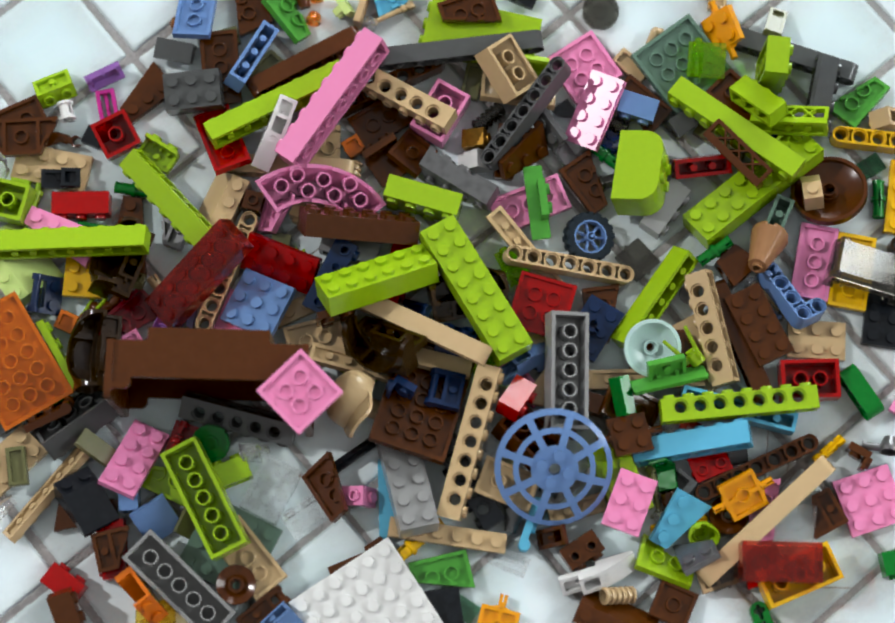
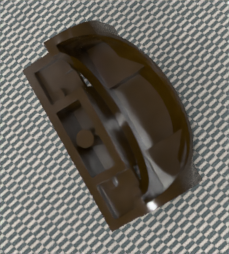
M124 216L114 226L118 224H140L141 220L135 217ZM151 233L150 247L155 237L153 233ZM147 255L92 257L89 265L91 284L88 291L104 299L110 293L127 301Z
M487 267L509 303L508 293L510 290L505 272L501 269L495 270ZM441 275L439 276L438 283L426 286L434 321L441 323L467 318Z
M88 309L79 316V321L70 335L66 354L68 371L74 381L73 392L93 394L95 391L103 392L107 338L121 340L123 316L107 314L106 309Z
M350 314L342 328V340L346 355L353 357L366 370L392 378L396 374L405 377L410 375L419 366L416 353L428 343L427 336L367 315L358 322L357 316Z

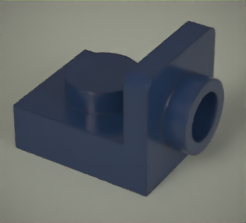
M397 374L394 380L390 379L386 384L385 389H387L385 397L389 398L395 390L401 397L411 400L418 386Z

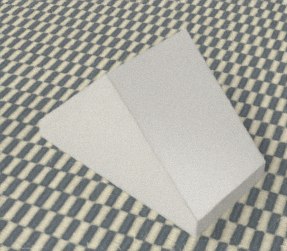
M475 148L458 154V166L463 164L472 173L493 172L481 161L480 157L483 149Z

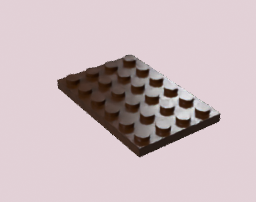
M425 345L423 347L425 349L434 351V347ZM472 362L469 380L465 379L458 412L424 405L431 381L429 370L416 368L407 377L402 376L418 386L415 395L409 400L408 398L401 397L394 390L390 397L387 398L385 397L387 389H385L368 441L443 466L475 363ZM396 374L393 378H392V377H389V378H388V381H389L390 379H393V380H394L395 377L397 376V374ZM439 378L435 398L441 399L445 378Z

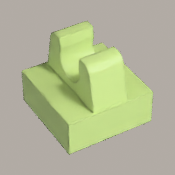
M336 0L338 6L332 10L336 17L341 19L344 16L349 18L355 16L356 12L348 0Z

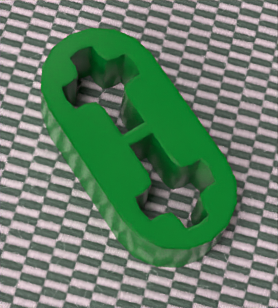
M755 602L750 606L749 614L752 623H762V621L764 623H773L766 604ZM756 605L764 610L761 612V620L759 614H754Z

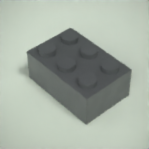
M219 68L162 74L165 111L170 116L225 110L223 76Z

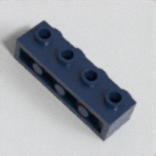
M335 239L316 277L351 266L352 262H356L360 255V252H358L359 247L347 240ZM314 280L302 305L317 313L326 309L317 297Z

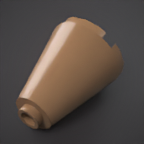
M761 221L753 226L748 257V267L753 272H765L787 246L788 233L782 226L774 223V225L768 224V221Z

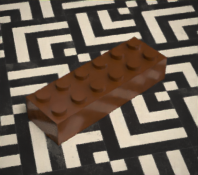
M306 204V206H300L297 229L307 237L417 245L420 222L407 212H399L398 215L392 214L391 211L387 210L375 213L372 209L355 211V208L343 207V210L331 205L318 208L315 204Z

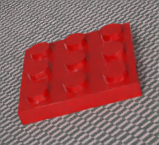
M522 270L511 307L528 333L545 337V313L551 310L570 311L577 286Z

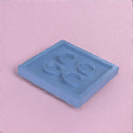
M245 268L220 319L242 330H270L272 337H274L297 290Z

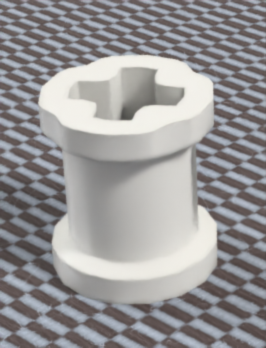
M61 100L56 103L60 110L61 117L59 119L61 123H69L76 120L72 108L74 105L73 100Z

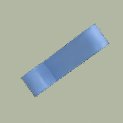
M775 262L765 272L757 273L756 275L757 281L793 328L803 329L816 323L827 308L825 301L821 298H813L805 302Z

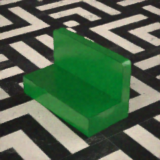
M629 374L608 378L616 417L637 413Z

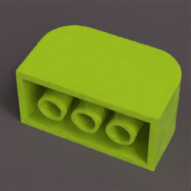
M620 130L611 191V201L617 215L649 216L658 212L664 204L666 192H669V181L667 180L668 175H671L672 166L661 137L653 131Z

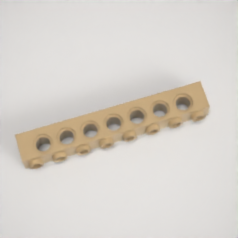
M477 364L437 509L438 516L460 522L462 518L465 519L467 516V499H471L473 494L472 481L476 480L479 469L476 468L477 463L482 460L484 450L481 448L483 441L486 442L488 439L489 431L487 426L488 423H492L494 411H492L493 404L498 402V386L502 385L505 376L502 373L503 369L488 364H485L483 367ZM486 380L492 382V387L489 390H483L482 388ZM485 399L487 406L482 410L478 409V401ZM475 418H480L482 421L481 426L474 429L472 421ZM470 437H475L476 445L469 448L467 440ZM465 456L471 458V464L467 467L462 465V459ZM460 475H464L466 478L463 486H459L456 482L457 477ZM455 494H458L461 498L458 505H453L451 502V498Z

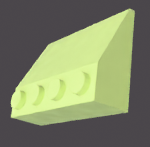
M9 223L0 227V230L27 228V226L23 227ZM51 258L0 260V289L5 296L15 291L23 306L31 301L34 280L32 279V273L64 278V275ZM41 281L39 295L42 294L43 281Z

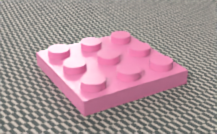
M592 30L547 57L550 60L557 56L562 57L571 67V74L562 86L575 105L580 100L592 69L618 79L623 76L619 67Z
M302 349L298 350L256 390L298 435L344 393Z
M887 464L831 483L838 503L849 520L846 524L852 538L895 524V483Z

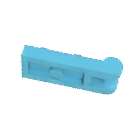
M532 504L529 515L534 517L538 506ZM526 520L518 544L519 551L525 553L529 550L530 542L528 539L530 533L535 534L538 524Z

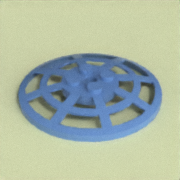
M562 408L536 410L517 420L501 438L494 460L496 484L507 505L524 519L546 526L569 524L591 513L606 495L613 473L611 450L600 429L582 414ZM548 415L566 416L563 428L550 427L538 430L534 419ZM574 419L588 426L597 435L599 440L588 445L580 435L571 431ZM527 424L531 435L522 442L517 452L505 449L512 435L521 426ZM561 434L558 445H546L542 436ZM569 437L578 441L584 449L573 454L566 448ZM535 440L540 450L535 453L533 458L522 455L527 446ZM601 447L604 448L607 459L606 479L595 477L596 462L593 452ZM587 456L590 463L589 475L578 472V461ZM502 457L513 460V476L516 483L506 489L503 486L501 477ZM520 463L530 466L532 476L522 482L519 475ZM558 464L560 466L559 472L555 474L550 473V465ZM576 480L586 482L583 490L574 497L569 488ZM536 484L544 490L540 501L532 497L525 489ZM592 484L602 486V491L597 499L586 510L581 512L577 502L588 493ZM520 492L530 503L538 506L534 517L519 509L509 496ZM562 492L567 500L558 504L548 503L551 493ZM570 507L575 515L563 520L542 519L545 509L558 510Z

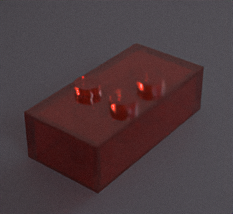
M742 540L739 542V583L822 584L823 542Z

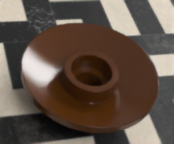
M721 497L717 498L711 506L714 507L721 503ZM712 508L709 510L710 522L723 534L738 533L745 527L748 521V516L736 522L732 518L726 519L724 517V513L728 512L726 509L716 515Z
M230 565L224 568L216 580L218 595L226 603L232 605L247 602L253 596L256 589V580L253 573L242 565ZM235 582L240 583L238 589L233 588Z

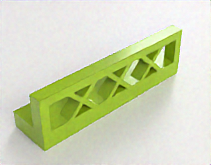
M787 105V115L771 128L753 115L750 116V122L768 134L828 136L829 106ZM803 112L805 115L796 117L794 114ZM816 113H824V118L815 117L813 115Z

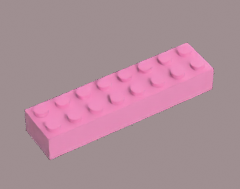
M366 27L356 34L354 42L345 49L341 60L334 64L330 75L323 79L317 93L312 94L306 108L299 112L298 119L288 127L284 138L277 142L274 151L285 163L290 166L309 164L390 51L383 38Z

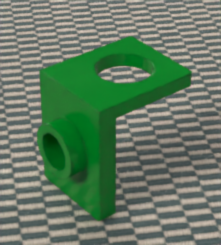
M666 457L648 462V465L656 469L659 492L677 489L678 482L674 462Z

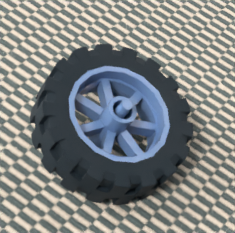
M592 211L582 212L574 216L567 222L563 230L564 236L562 241L565 243V250H568L569 255L595 260L605 258L611 252V248L614 246L613 239L615 238V233L612 231L613 227L608 223L609 220L606 217H601V214H595ZM583 224L585 228V233L578 230V228ZM588 224L595 227L591 232H589ZM597 230L599 231L600 236H596L595 232ZM576 234H579V235L582 236L581 239L578 240V241H577V238H576ZM593 240H601L600 246L598 247ZM589 242L595 249L594 251H588ZM579 243H585L584 249L580 247Z

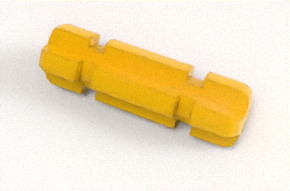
M840 434L837 435L833 441H830L819 453L817 452L812 457L813 462L821 455L827 459L838 447H841L846 442Z

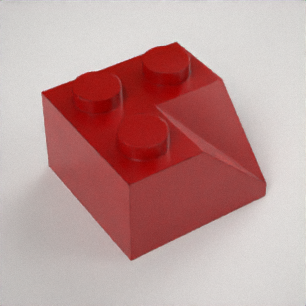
M124 108L90 125L108 161H112L143 144Z

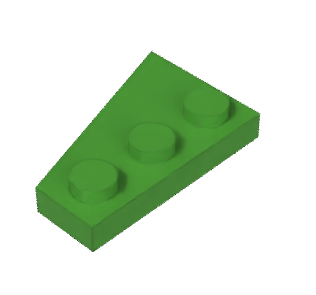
M261 0L264 7L295 45L309 37L311 33L303 15L299 13L296 7V0Z
M873 77L858 86L856 90L841 96L839 100L835 101L834 110L831 114L849 127L857 128L869 115L868 112H871L889 92L890 86L877 77Z
M466 549L408 563L410 571L420 584L475 588Z

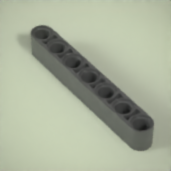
M741 27L745 38L737 43L735 50L759 57L767 36ZM791 43L794 45V49L789 62H792L793 69L812 74L815 57L818 54H824L840 59L839 64H842L840 76H836L835 82L844 85L854 84L859 68L856 63Z
M557 56L549 61L481 153V161L490 170H499L498 161L512 146H517L522 141V136L530 130L570 76L571 67L562 57Z

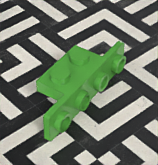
M541 165L523 167L532 240L550 239L549 215L553 213L552 202H548L547 195H550L549 183H545Z
M682 353L647 361V377L632 380L630 383L632 392L636 396L692 382H699L708 379L709 374L702 364L687 368L686 356Z

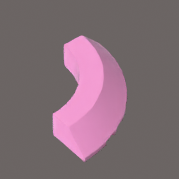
M291 165L274 170L255 180L260 191L276 213L301 202L321 203L335 206L336 209L343 210V207L355 208V211L372 209L373 212H377L387 205L381 196L362 179L350 172L328 165Z

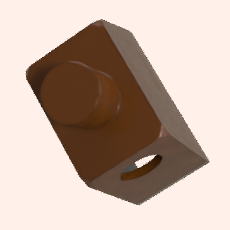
M734 244L729 250L720 254L721 257H719L714 265L731 290L752 272L748 267L749 253L737 244Z

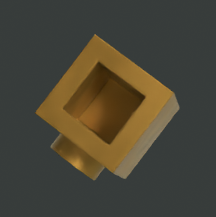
M484 127L462 130V148L465 151L475 148L484 150L492 139L491 134Z

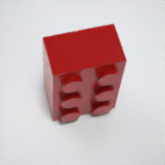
M839 358L780 360L777 363L778 388L783 384H791L794 387L799 386V383L811 382V385L817 384L819 401H837L841 398ZM794 393L792 395L793 399L796 402H801V396Z

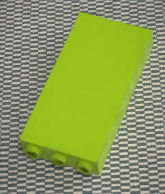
M432 0L428 2L427 6L428 18H424L423 21L424 35H420L418 43L541 30L542 19L499 10L502 23H443L437 3L445 0ZM477 60L468 61V62L478 63Z

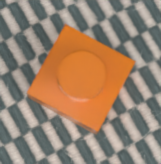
M357 133L340 143L350 159L360 155L365 147Z
M61 309L53 327L71 335L79 320V316Z

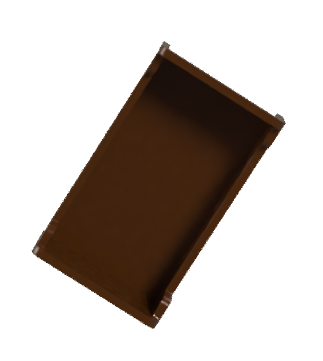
M148 327V337L146 340L107 338L103 397L120 417H128L130 409L146 408L148 399L182 400V396L187 390L228 401L266 402L256 390L298 350L302 349L309 356V344H275L270 330ZM314 422L304 430L306 437H313Z

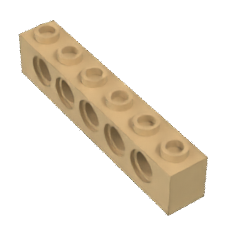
M377 69L370 78L374 81L366 84L362 89L370 98L381 100L388 108L394 107L398 109V112L403 116L408 117L409 115L413 117L417 123L430 126V129L438 134L441 132L447 135L458 117L456 109L380 69ZM384 88H390L389 91L382 92ZM401 96H405V97H406V98H405L404 100H402V101H399V100H398V98L401 97ZM416 105H422L421 108L414 109ZM432 113H438L436 117H430Z
M703 269L684 275V287L689 293V306L693 310L695 317L693 322L699 332L698 342L703 348L704 364L709 372V383L712 387L720 388L740 382L712 270ZM702 287L704 292L702 296H699L698 292ZM705 306H708V313L704 315L703 309ZM712 324L713 331L709 334L708 326ZM714 343L718 345L716 352L712 349ZM721 361L723 366L719 371L717 364Z

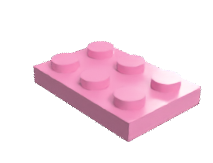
M620 468L601 524L638 538L658 481Z

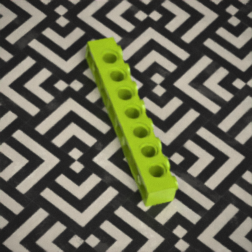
M811 382L799 383V386L794 387L791 384L780 385V388L762 386L760 390H753L751 387L742 388L740 392L726 389L718 394H714L713 391L702 392V395L694 396V393L682 394V397L665 395L658 402L661 425L817 411L820 408L817 384L811 385ZM794 393L799 394L801 402H796L792 395ZM774 395H778L782 398L781 404H777L774 402ZM753 398H761L763 404L761 406L756 405ZM734 399L742 400L743 407L735 406ZM714 401H721L724 405V408L717 409L714 405ZM696 402L704 405L703 411H698L695 408ZM675 405H683L685 408V412H677L675 409Z

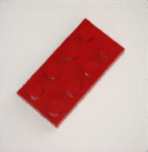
M229 104L225 105V110L208 111L193 116L216 176L252 163L243 138L215 150L206 135L203 123L210 118H215L225 113L227 110H231Z
M252 231L248 236L240 268H248L307 294L317 275L321 258Z

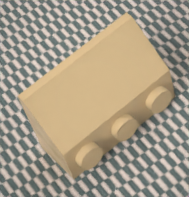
M511 33L474 56L503 104L527 91L538 78Z
M223 173L215 177L199 212L221 235L228 238L242 210L241 206L246 189L251 190L252 186L250 181L234 174Z

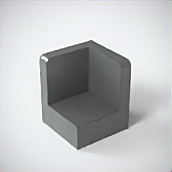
M679 468L676 472L678 488L690 494L698 482Z

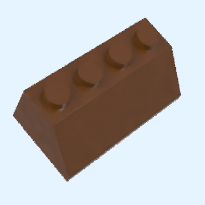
M596 591L582 596L571 623H658L659 621L647 616L648 612L630 604L602 605L599 599L600 591Z

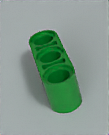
M854 364L840 371L841 386L865 420L869 421L885 410L878 396Z

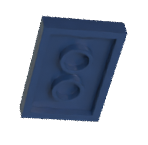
M591 294L580 312H589V361L594 363L620 323L624 313Z

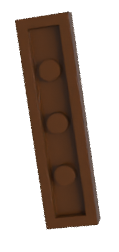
M718 118L703 133L705 139L758 190L764 185L763 181L773 170L722 120ZM719 125L725 129L724 137H716L712 132ZM727 140H736L738 142V150H729L727 148ZM741 153H750L752 155L751 163H743L741 161ZM754 166H763L767 171L758 178L754 174Z

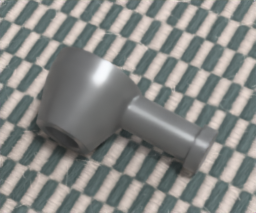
M890 435L884 436L881 443L865 442L862 440V447L867 450L879 451L880 454L886 456H895V437Z

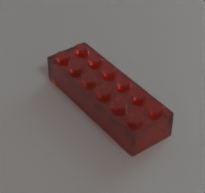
M219 219L144 301L167 327L180 328L251 252L254 246L231 220Z

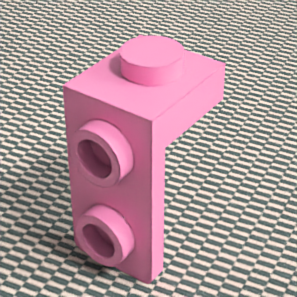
M364 485L342 486L347 506L376 508L377 489Z

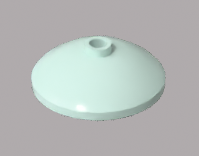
M646 319L635 324L627 333L624 341V356L629 366L635 372L647 376V361L676 355L663 344V340L667 341L681 353V340L674 327L660 319ZM651 343L652 348L647 350V344Z

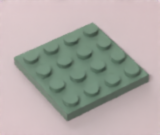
M689 13L630 56L663 101L673 109L674 115L682 110L671 106L667 96L668 91L681 76L706 91L731 68Z
M233 505L237 515L243 518L271 554L283 530ZM195 528L180 558L202 579L216 586L218 575L224 568L228 567V564L223 558L218 561L211 560ZM235 582L233 584L234 589H238L240 587V583Z

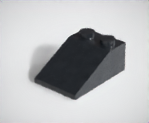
M88 466L53 483L56 500L84 537L120 520L103 487L98 484V478Z

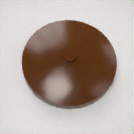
M824 157L821 163L804 175L819 174L824 196L823 209L805 211L800 179L791 185V199L795 200L793 206L804 219L819 225H838L851 220L863 209L868 196L867 180L861 169L854 163L839 157Z

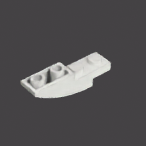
M282 94L279 95L251 166L269 173L277 155L274 151L276 144L280 139L284 138L298 103L297 100Z
M633 550L596 560L595 566L558 576L563 596L583 591V595H587L625 578L636 570L634 569L636 560Z

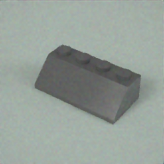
M818 54L815 57L806 106H829V113H833L835 102L832 101L833 94L837 93L838 83H835L836 76H840L842 64H839L840 59L824 54ZM816 113L813 116L824 118V113ZM828 120V131H829V130H830V126H831V120Z
M95 391L93 394L80 393L74 398L75 404L70 413L34 430L42 446L54 461L63 457L70 449L75 447L74 442L84 428H88L95 434L107 423H111L119 416L104 399L103 392Z

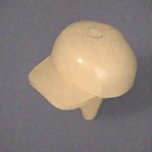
M361 370L347 371L334 381L344 393L326 409L329 418L341 426L349 438L353 437L355 430L366 417L375 420L381 402L372 398L375 384L374 375Z

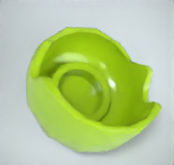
M700 521L690 527L688 539L690 543L713 540L717 546L720 541V534L712 523Z

